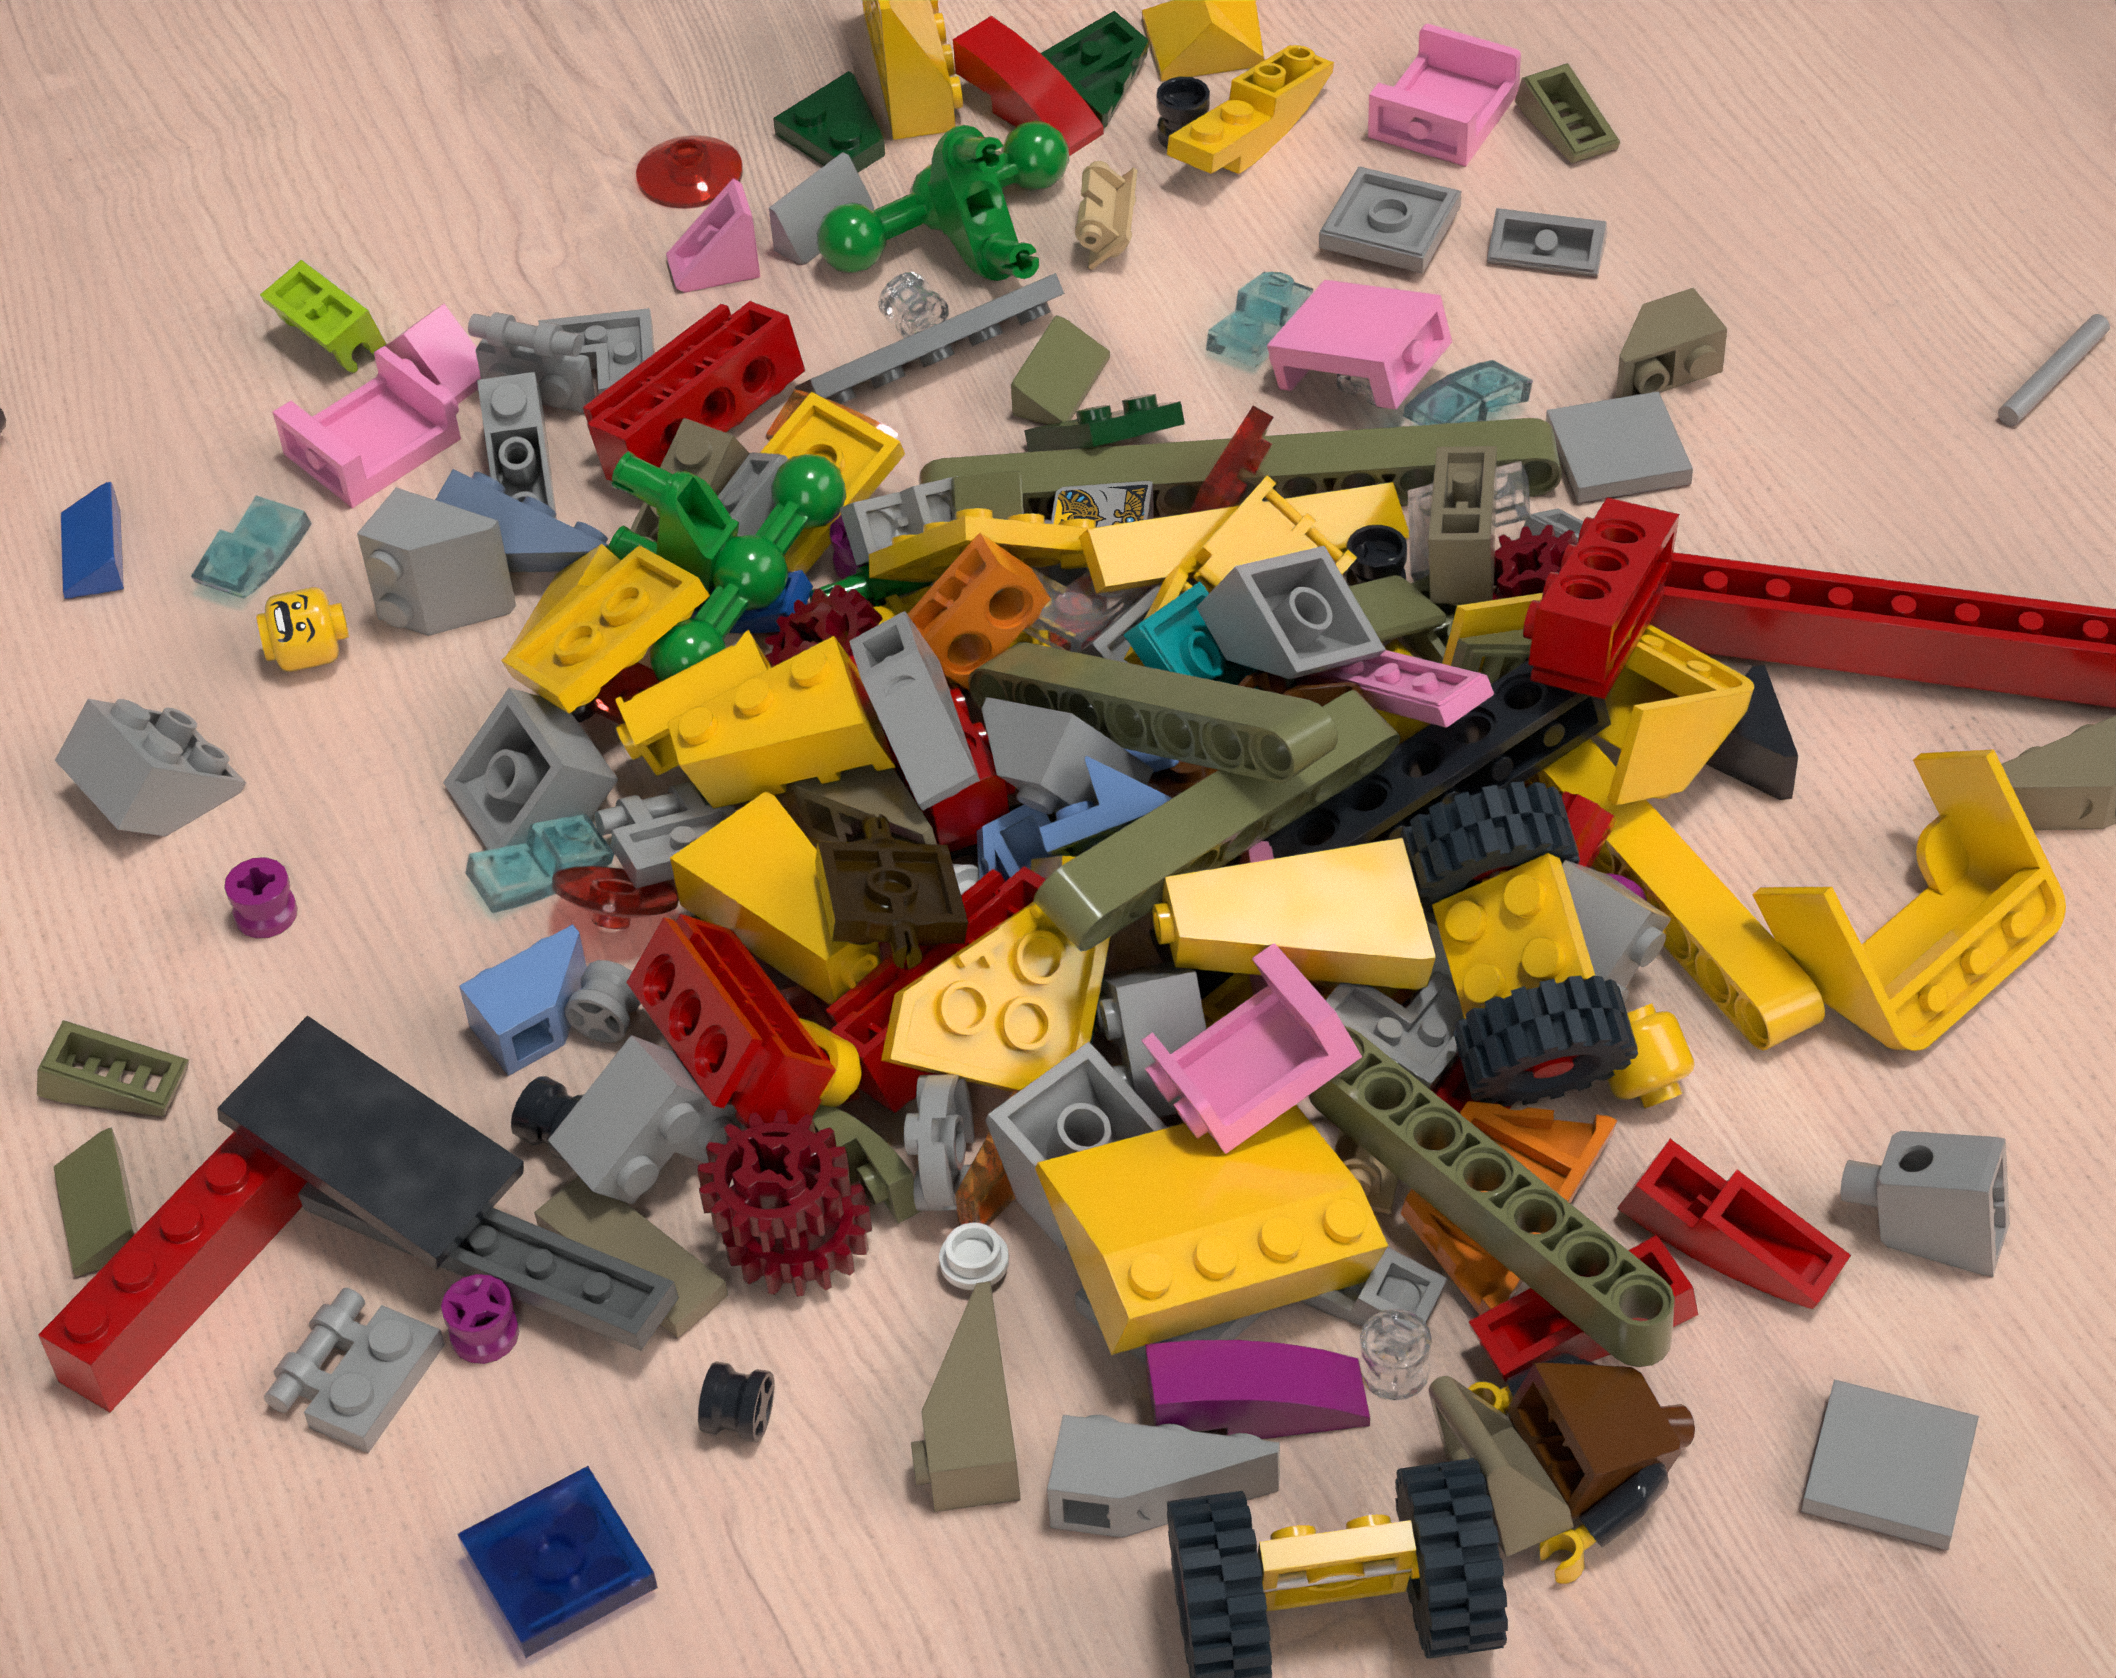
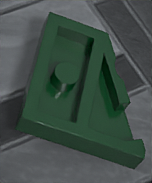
M1112 11L1043 51L1041 54L1085 100L1105 128L1108 126L1146 59L1149 40L1116 11Z
M850 71L773 118L776 136L823 166L843 152L849 155L859 173L885 156L884 138L855 75Z
M1147 394L1122 400L1123 410L1111 412L1110 405L1076 411L1077 419L1024 430L1028 452L1096 447L1184 425L1181 401L1158 404L1156 394Z

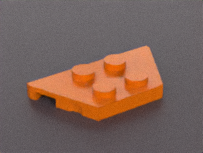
M1468 1101L1460 1112L1464 1118L1570 1204L1612 1137L1618 1121L1610 1116L1597 1114L1593 1124L1554 1120V1110L1527 1107L1522 1110H1510L1501 1104ZM1411 1188L1404 1200L1401 1215L1478 1314L1481 1315L1514 1297L1523 1281Z

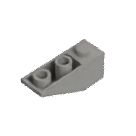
M535 372L477 380L491 478L505 487L504 494L520 502H523L526 496L535 498L556 512L542 399Z
M904 611L850 640L849 642L862 683L920 808L925 810L979 781L980 779L940 661L908 614Z
M1063 1415L1047 1487L1050 1527L1123 1538L1167 1525L1168 1501L1243 1491L1247 1500L1277 1492L1280 1484V1443L1263 1441L1254 1435L1245 1433L1225 1436L1194 1432L1175 1424H1163L1155 1427L1119 1422L1105 1415H1090L1087 1417Z

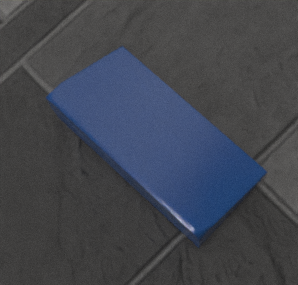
M112 482L100 485L61 512L62 581L65 599L124 589L121 510Z

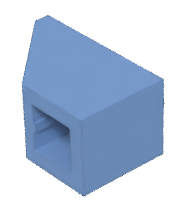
M573 924L550 937L537 941L530 948L492 968L481 971L474 978L459 985L469 1027L508 1076L566 1044L571 1024L565 1016L564 1008L572 994L582 990L580 978L587 968L580 933Z

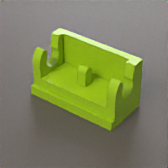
M303 260L296 263L260 294L262 300L275 310L282 321L289 326L299 328L328 352H332L337 362L349 372L355 373L358 371L357 362L352 359V352L357 345L363 343V347L372 355H374L375 351L386 345L369 310Z

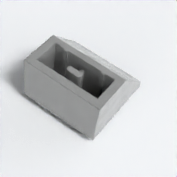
M87 699L55 759L57 764L118 830L165 837L238 795L246 784L243 778L228 764L229 756L217 746L208 743L196 730V721L189 715L174 708H164L163 712L144 709L138 704L125 699H118L115 703Z

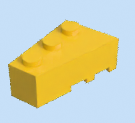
M835 636L667 721L679 766L713 809L753 800L765 791L772 795L785 793L787 783L817 777L824 784L840 780L841 771L870 764L877 771L896 767L880 720L862 683L859 671Z

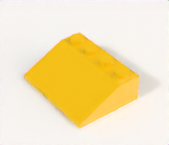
M862 0L863 15L893 140L945 133L955 127L954 109L963 108V97L959 76H955L951 45L947 44L943 14L939 13L938 0Z
M1297 1105L1291 1107L1227 1154L1223 1152L1208 1132L1197 1139L1184 1123L1037 1162L1035 1167L1111 1355L1366 1282L1388 1247L1361 1184Z

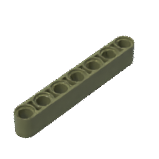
M1028 642L1017 643L972 671L968 679L972 699L981 711L988 697L1072 713L1124 749L1275 783L1287 782L1334 750L1338 742L1337 729L1333 719L1322 706L1311 700Z
M1356 690L1346 692L1323 706L1333 719L1337 729L1338 742L1335 749L1285 783H1275L1218 770L1058 868L1039 887L1034 896V902L1080 951H1087L1152 911L1153 904L1162 903L1165 877L1220 868L1378 768L1395 750L1401 737Z
M1344 1026L1362 1058L1309 1095V1100L1313 1106L1614 1358L1626 1365L1635 1367L1652 1366L1663 1360L1671 1347L1675 1303L1672 1288L1667 1282L1361 1033ZM1579 1275H1592L1594 1277H1583ZM1632 1318H1644V1319H1648V1320H1647V1321H1637V1320H1633Z

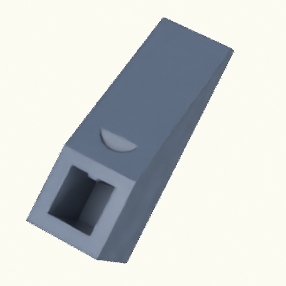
M452 469L435 499L498 520L509 572L561 571L600 544H603L608 549V544L606 543L608 538L596 528L577 521L574 527L555 519L557 513L548 505L528 496L525 497L523 502H520L504 494L506 489L502 484L480 472H474L473 476L469 477Z

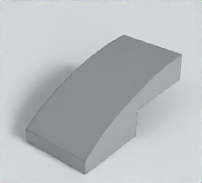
M953 477L912 486L897 493L853 502L839 508L856 566L869 563L868 554L892 545L891 539L893 537L918 535L923 533V526L925 524L953 521L951 479Z
M1387 1247L1366 1282L1320 1294L1301 1302L1361 1326L1395 1335L1418 1338L1448 1278Z

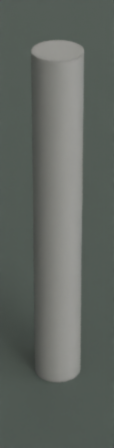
M2100 314L2092 315L1999 408L1998 416L2000 420L2008 426L2017 425L2110 330L2108 320Z

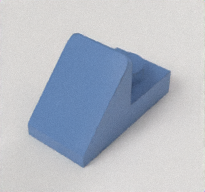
M1085 756V762L1099 805L1094 806L1092 801L1072 804L1056 813L1058 821L1039 827L1046 852L1054 856L1077 857L1172 798Z

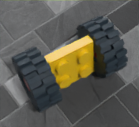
M1511 782L1505 789H1498L1496 784L1482 787V793L1470 796L1468 792L1456 795L1454 796L1455 801L1450 804L1439 802L1429 807V815H1416L1410 820L1411 826L1403 827L1400 836L1405 844L1422 908L1425 907L1426 912L1434 913L1464 1016V1019L1458 1020L1454 1025L1456 1030H1453V1034L1472 1099L1475 1102L1480 1100L1483 1103L1494 1104L1497 1102L1503 1107L1511 1106L1517 1101H1522L1523 1105L1537 1103L1539 1098L1550 1096L1552 1100L1565 1096L1564 1092L1576 1089L1581 1091L1592 1087L1591 1082L1595 1080L1605 1081L1615 1076L1613 1070L1626 1069L1631 1064L1630 1059L1637 1057L1638 1047L1619 986H1617L1616 981L1612 979L1604 981L1602 976H1595L1562 866L1565 860L1579 864L1580 859L1561 794L1559 795L1558 790L1553 786L1546 789L1544 783L1534 782L1527 788H1525L1524 782Z
M1470 1458L1398 1469L1396 1472L1397 1479H1395V1489L1398 1498H1395L1399 1522L1391 1523L1390 1516L1375 1514L1350 1520L1346 1523L1345 1530L1316 1533L1315 1527L1310 1525L1285 1527L1274 1531L1270 1535L1271 1540L1260 1541L1258 1554L1255 1530L1252 1529L1251 1512L1249 1506H1247V1498L1243 1491L1168 1501L1167 1522L1172 1556L1171 1565L1175 1581L1176 1602L1180 1616L1179 1622L1190 1678H1272V1653L1269 1644L1271 1639L1266 1615L1267 1611L1406 1592V1588L1409 1602L1413 1608V1620L1415 1629L1418 1631L1419 1643L1427 1659L1504 1648V1645L1507 1643L1505 1631H1508V1618L1505 1612L1507 1595L1502 1576H1504L1503 1561L1499 1556V1536L1497 1526H1494L1491 1499L1486 1494V1481L1483 1473H1480V1465L1477 1460Z

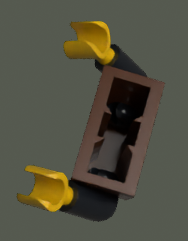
M1561 1353L1541 1363H1534L1532 1367L1508 1377V1386L1502 1389L1488 1382H1476L1469 1386L1468 1389L1505 1415H1507V1410L1522 1440L1528 1445L1569 1506L1572 1520L1580 1518L1583 1524L1575 1530L1570 1529L1542 1541L1539 1546L1541 1561L1549 1558L1553 1552L1558 1550H1567L1574 1554L1570 1559L1558 1565L1554 1571L1557 1583L1568 1584L1582 1575L1585 1568L1584 1551L1596 1542L1603 1548L1639 1521L1665 1492L1669 1484L1668 1472L1681 1454V1448L1688 1447L1692 1443L1695 1425L1692 1414L1686 1406L1682 1404L1660 1406L1642 1373L1633 1367L1598 1365L1568 1353Z

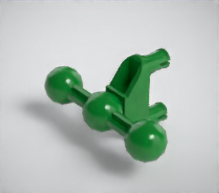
M1032 121L1018 125L1007 135L1004 144L998 138L984 137L982 132L975 127L968 125L955 126L939 139L933 151L932 163L916 175L910 189V194L875 210H870L865 205L852 202L835 206L824 215L816 232L818 250L825 261L836 270L850 274L868 270L880 260L886 246V240L925 224L930 229L942 231L943 234L947 235L964 262L974 273L982 278L994 281L1005 280L1011 275L1020 279L1030 278L1039 268V257L1030 256L1037 252L1032 244L1018 242L1002 188L1013 183L1033 191L1051 187L1064 176L1068 166V144L1060 131L1049 123Z
M629 451L621 457L612 475V487L617 490L621 489L656 508L657 515H659L657 542H652L630 531L628 527L623 525L612 537L608 549L622 560L640 545L698 577L708 594L715 587L714 592L695 618L690 617L678 622L652 644L650 662L657 680L662 682L726 648L725 637L745 610L751 611L767 608L780 598L788 581V568L784 558L787 551L804 528L810 529L826 526L839 515V508L844 505L847 497L846 486L840 469L827 458L814 454L791 457L778 468L772 481L771 494L775 505L773 511L755 535L738 536L739 522L732 519L714 490L705 480L686 470L683 472L677 471L672 474L636 457Z

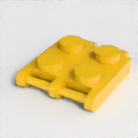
M1267 475L1194 556L1203 566L1195 573L1193 578L1197 582H1201L1210 593L1235 566L1312 549L1313 547L1302 538L1304 535L1318 547H1326L1342 575L1357 557L1348 549L1342 553L1313 526L1317 521L1308 512L1302 516L1273 489L1276 482ZM1265 497L1295 526L1293 528L1290 527L1262 499Z

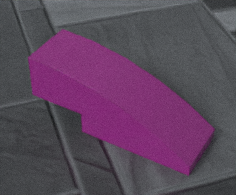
M1188 1340L1145 1344L1146 1376L1155 1427L1163 1424H1175L1194 1432L1225 1428L1227 1436L1245 1433L1260 1439L1370 1426V1413L1358 1358L1324 1349L1248 1340Z

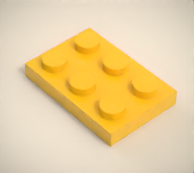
M813 392L806 397L760 452L785 455L788 459L804 454H814L827 458L840 469L847 495L843 506L869 499L905 455L899 440ZM841 512L826 526L810 529L804 528L784 556L788 573L802 570L806 574L831 544L830 526L841 516Z
M639 545L501 659L512 678L570 714L577 707L591 702L599 694L601 687L622 669L640 661L653 643L678 622L689 619L694 609L710 595L698 577Z

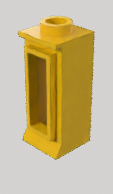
M746 631L735 646L731 645L633 696V699L624 702L621 696L615 699L625 723L617 726L616 730L632 760L643 756L656 776L678 766L679 763L667 721L771 668L769 661L750 631Z

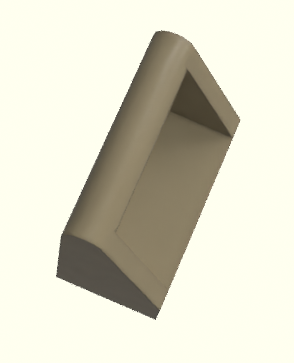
M1442 1376L1435 1379L1430 1384L1428 1391L1447 1462L1474 1458L1479 1463L1480 1473H1483L1486 1481V1494L1490 1496L1493 1507L1492 1518L1494 1526H1497L1498 1544L1506 1557L1574 1528L1569 1506L1528 1445L1522 1440L1510 1418L1452 1377Z

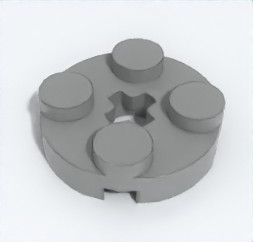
M920 1075L917 1081V1107L919 1113H908L905 1118L904 1143L908 1155H918L919 1170L916 1171L914 1178V1203L917 1211L963 1210L969 1200L974 1165H964L966 1143H974V1119L968 1085L965 1079H958L959 1075Z

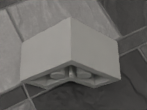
M1174 961L1103 975L1095 1023L1098 1032L1105 1033L1107 1039L1116 1044L1120 1049L1122 1065L1113 1066V1069L1157 1117L1178 1114L1173 1104L1181 1098L1177 1096L1168 1103L1145 1071V1068L1155 1061L1141 1040L1153 1032L1167 1051L1172 1054L1206 1030L1196 971L1188 968H1177Z
M631 1035L548 1141L593 1192L634 1204L641 1194L654 1185L659 1171L674 1153L708 1163L707 1144L709 1142H717L725 1145L727 1140L724 1127L730 1123L742 1130L744 1125L735 1117L736 1109L731 1104L732 1097L724 1109L713 1106L674 1051Z

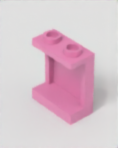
M1425 24L1419 31L1418 55L1396 85L1392 87L1377 83L1369 94L1368 138L1466 167L1516 98L1520 82L1521 52L1512 47L1435 25Z
M1324 280L1267 344L1269 360L1273 366L1278 387L1281 390L1292 391L1309 370L1369 378L1376 407L1396 410L1450 346L1452 338L1441 295Z
M385 346L374 352L378 375L374 379L313 417L292 401L273 411L284 455L351 508H354L461 440L456 418L459 407L449 389L442 384H434L420 373L411 360L407 358L401 359Z
M1275 943L1252 958L1268 984L1267 987L1172 1054L1167 1051L1153 1032L1141 1040L1155 1061L1146 1067L1145 1071L1168 1103L1179 1096L1181 1099L1173 1104V1106L1193 1135L1198 1139L1208 1132L1225 1154L1362 1058L1336 1011Z

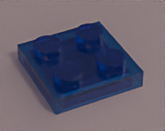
M589 1466L457 1534L464 1554L525 1658L658 1588L653 1569Z

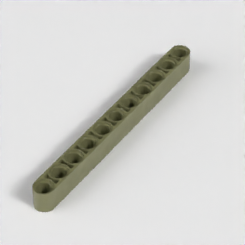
M1519 418L941 458L927 463L921 469L919 485L956 476L1020 471L1022 475L1024 514H1040L1044 516L1045 520H1051L1055 494L1062 487L1152 481L1155 519L1239 506L1267 475L1276 482L1273 489L1284 499L1393 482L1401 506L1431 504L1437 447L1497 446L1496 499L1545 495L1560 484L1562 472L1554 431L1550 424L1538 418ZM1265 497L1262 499L1263 502L1268 501Z

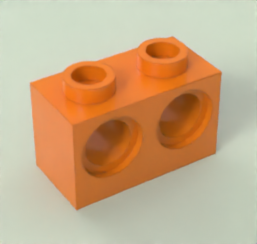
M979 532L911 609L908 616L939 659L943 673L969 690L968 679L970 673L1004 652L1025 628L1030 627L1038 619L1042 609L1051 598L1032 568Z

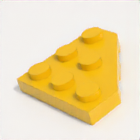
M982 508L964 509L955 513L956 519L953 521L925 524L923 526V533L893 537L891 539L892 545L868 554L869 578L910 582L937 581L980 532L1030 568L1049 567L1060 562L1062 569L1088 567L1079 536L1087 529L1096 528L1095 521L1091 519H1070L1060 522L1059 525L1045 524L1044 516L1040 514H1018L1008 517V520L994 519L992 510Z
M1032 902L895 993L881 1061L939 1075H959L958 1079H965L968 1082L1018 1093L1087 1042L1091 1041L1110 937L1087 951H1080L1036 903Z

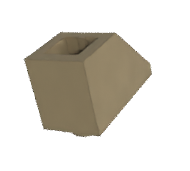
M1694 288L1642 305L1619 355L1616 398L1657 391L1661 393L1723 372L1727 327Z

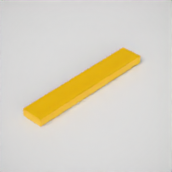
M1393 482L1285 499L1302 516L1308 512L1317 521L1313 526L1342 553L1347 550V542L1350 535L1357 529L1367 525L1389 526L1399 531L1406 541L1411 538ZM1269 501L1264 502L1290 527L1293 528L1295 526ZM1239 506L1087 529L1079 536L1096 594L1163 583L1167 575L1177 566L1188 574L1187 579H1192L1195 573L1203 566L1194 556ZM1304 535V536L1302 537V538L1305 539L1313 548L1318 547V546H1317L1314 542H1312L1306 535Z

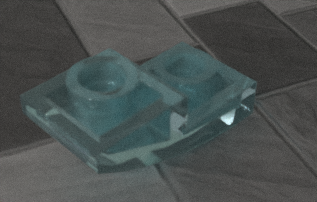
M1264 271L1238 290L1235 311L1208 330L1206 350L1251 367H1257L1269 356L1267 344L1313 293V288L1294 282V279L1285 273Z
M1494 360L1480 362L1451 373L1426 388L1405 405L1403 417L1418 425L1486 421L1488 412H1499L1506 405L1529 402L1533 380Z
M256 495L233 533L219 529L191 577L195 583L245 599L277 572L298 546L312 523L305 511Z
M582 814L530 824L527 841L524 844L470 853L465 873L490 911L496 913L536 902L580 883L610 865L613 861L614 852L602 835H600L588 815Z

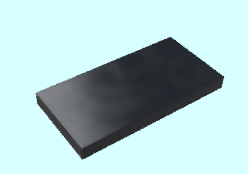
M308 1015L217 1108L218 1121L435 1270L442 1265L524 1172V1161Z

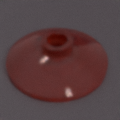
M701 135L672 138L654 146L644 154L636 169L638 187L648 199L659 205L682 209L697 208L711 204L733 178L740 182L743 176L742 159L733 146L723 140Z
M578 866L559 870L552 876L551 888L558 896L578 908L593 913L592 922L597 926L607 929H627L630 927L631 919L664 914L673 911L679 905L677 889L671 884L664 881L635 888L625 870L620 868Z

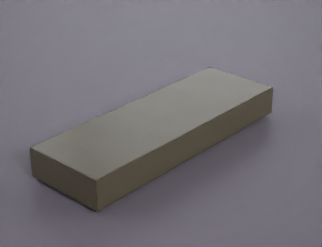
M577 1176L534 1212L537 1226L674 1281L679 1299L660 1325L678 1339L728 1296L727 1285L724 1279L624 1201L593 1192L580 1176Z

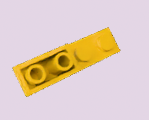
M1289 45L1232 79L1229 100L1169 135L1167 156L1210 174L1220 168H1225L1237 174L1242 173L1262 158L1302 117L1333 73L1334 62L1315 55L1312 49L1305 46Z

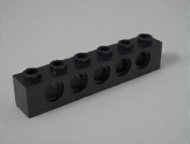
M1528 660L1492 683L1491 687L1494 695L1447 728L1434 724L1423 728L1397 745L1392 754L1371 773L1263 841L1269 842V846L1272 847L1273 857L1277 859L1401 838L1400 832L1403 827L1411 826L1410 820L1418 814L1429 815V807L1439 802L1450 804L1455 801L1454 796L1468 792L1470 796L1482 793V787L1497 784L1498 789H1505L1511 782H1525L1611 725L1605 699L1530 681L1534 666L1528 665Z

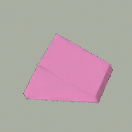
M734 178L666 253L676 289L686 293L760 277L753 217L742 183Z
M445 304L429 313L385 345L386 348L401 359L407 358L411 360L420 373L434 384H442L448 388L455 397L457 404L478 390L477 380H480L481 376L475 352L477 347Z

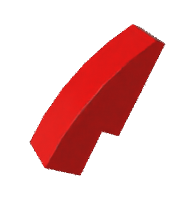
M993 16L986 18L953 39L955 74L991 96L992 113L1014 127L1032 121L1049 123L1063 135L1068 144L1069 156L1104 134L1103 124L1065 77L1039 51Z
M1671 1138L1650 1162L1617 1207L1619 1211L1653 1235H1657L1663 1241L1704 1265L1771 1296L1812 1310L1818 1305L1851 1257V1254L1738 1169L1726 1181Z
M1657 1235L1628 1250L1662 1277L1672 1288L1675 1298L1673 1327L1699 1315L1692 1284ZM1579 1275L1583 1277H1594L1592 1275ZM1532 1288L1468 1321L1471 1331L1504 1382H1507L1508 1377L1532 1367L1534 1363H1541L1561 1353H1568L1590 1362L1611 1355ZM1632 1318L1633 1320H1637V1321H1647V1320H1648V1319H1644V1318Z

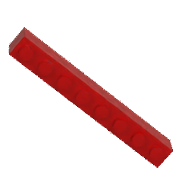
M1674 552L1671 570L1664 582L1659 584L1657 588L1664 590L1662 603L1649 623L1702 653L2116 708V609Z

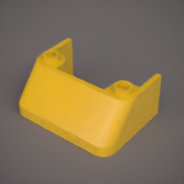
M1543 593L1458 605L1442 664L1451 666L1459 638L1523 629L1532 600L1541 601ZM1649 624L1605 698L1611 725L1596 734L1621 749L1607 800L1615 805L1649 798L1665 799L1669 798L1671 794L1684 791L1747 712L1754 690L1753 682L1746 676ZM1482 657L1478 673H1481L1485 657Z
M1994 749L1920 753L1913 759L1920 777L1939 813V816L1921 832L1916 848L1917 863L1928 887L1864 943L1861 944L1832 886L1760 887L1752 894L1775 941L1783 947L1812 979L1822 996L1823 1003L1888 1048L1919 1051L1929 1047L2054 936L2064 921L2066 901L2063 890Z

